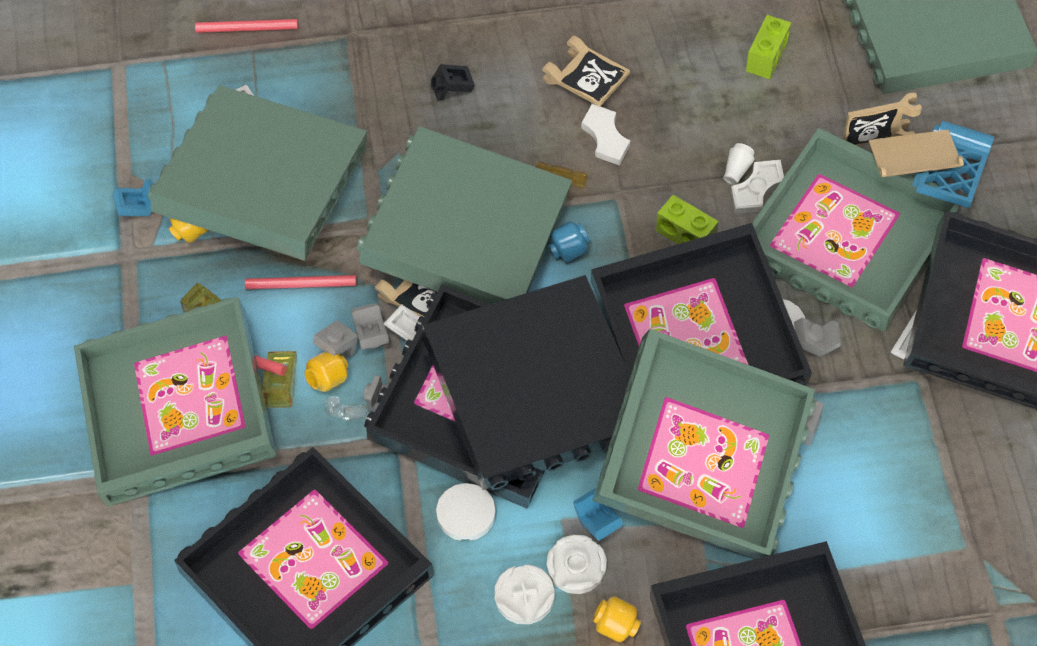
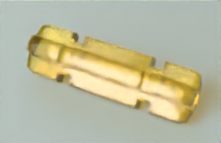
M541 161L536 164V168L572 180L573 185L584 187L587 182V173L574 172L573 169L553 164L549 166L548 163Z

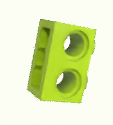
M766 15L748 52L746 72L771 79L788 44L791 22Z
M672 195L657 212L656 232L680 244L717 233L719 221L677 196Z

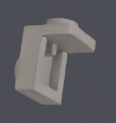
M378 303L351 310L356 334L358 335L362 350L378 348L383 344L389 343Z
M337 320L316 333L313 343L324 352L330 353L333 356L344 353L351 357L355 353L358 335Z

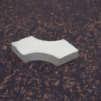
M592 104L582 121L581 129L589 133L596 141L595 157L620 166L630 147V140L624 138L615 127L616 112Z
M781 160L754 162L752 175L745 182L731 187L735 214L760 212L762 210L763 200L766 195L776 189L784 178Z

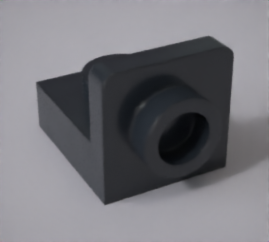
M440 64L431 78V88L434 90L437 100H443L448 91L472 92L475 86L468 66Z

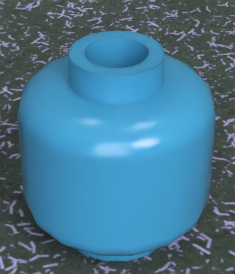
M570 221L551 232L553 242L548 245L556 259L561 256L564 261L571 262L588 251V244L591 241L581 223L576 225Z

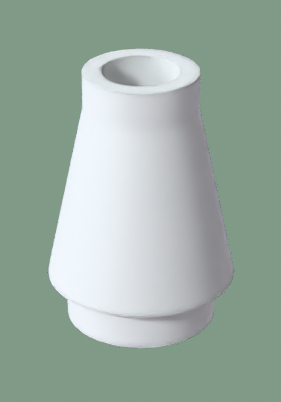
M737 143L729 150L726 171L723 177L725 182L731 185L739 183L742 176L755 160V152L751 147Z

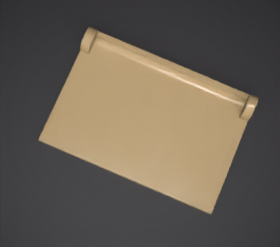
M949 130L869 140V145L881 177L957 168L964 165L963 157L958 155Z

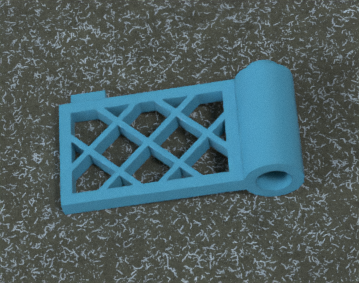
M942 121L941 125L935 124L933 132L949 130L958 155L963 157L964 165L963 167L945 169V171L941 172L934 170L917 173L912 186L917 187L916 192L970 208L995 136ZM971 158L980 162L970 164L966 159ZM968 173L972 179L964 180L960 175ZM952 177L956 183L947 184L944 179ZM935 181L940 187L935 188L925 183ZM962 189L968 197L958 195L954 191Z

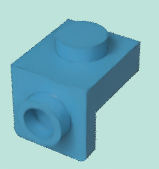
M146 179L142 188H115L113 197L118 216H150L152 211L148 192L153 184L151 179Z
M594 488L575 500L573 505L580 524L600 541L622 527L623 523L621 517L609 506L592 501L596 490Z

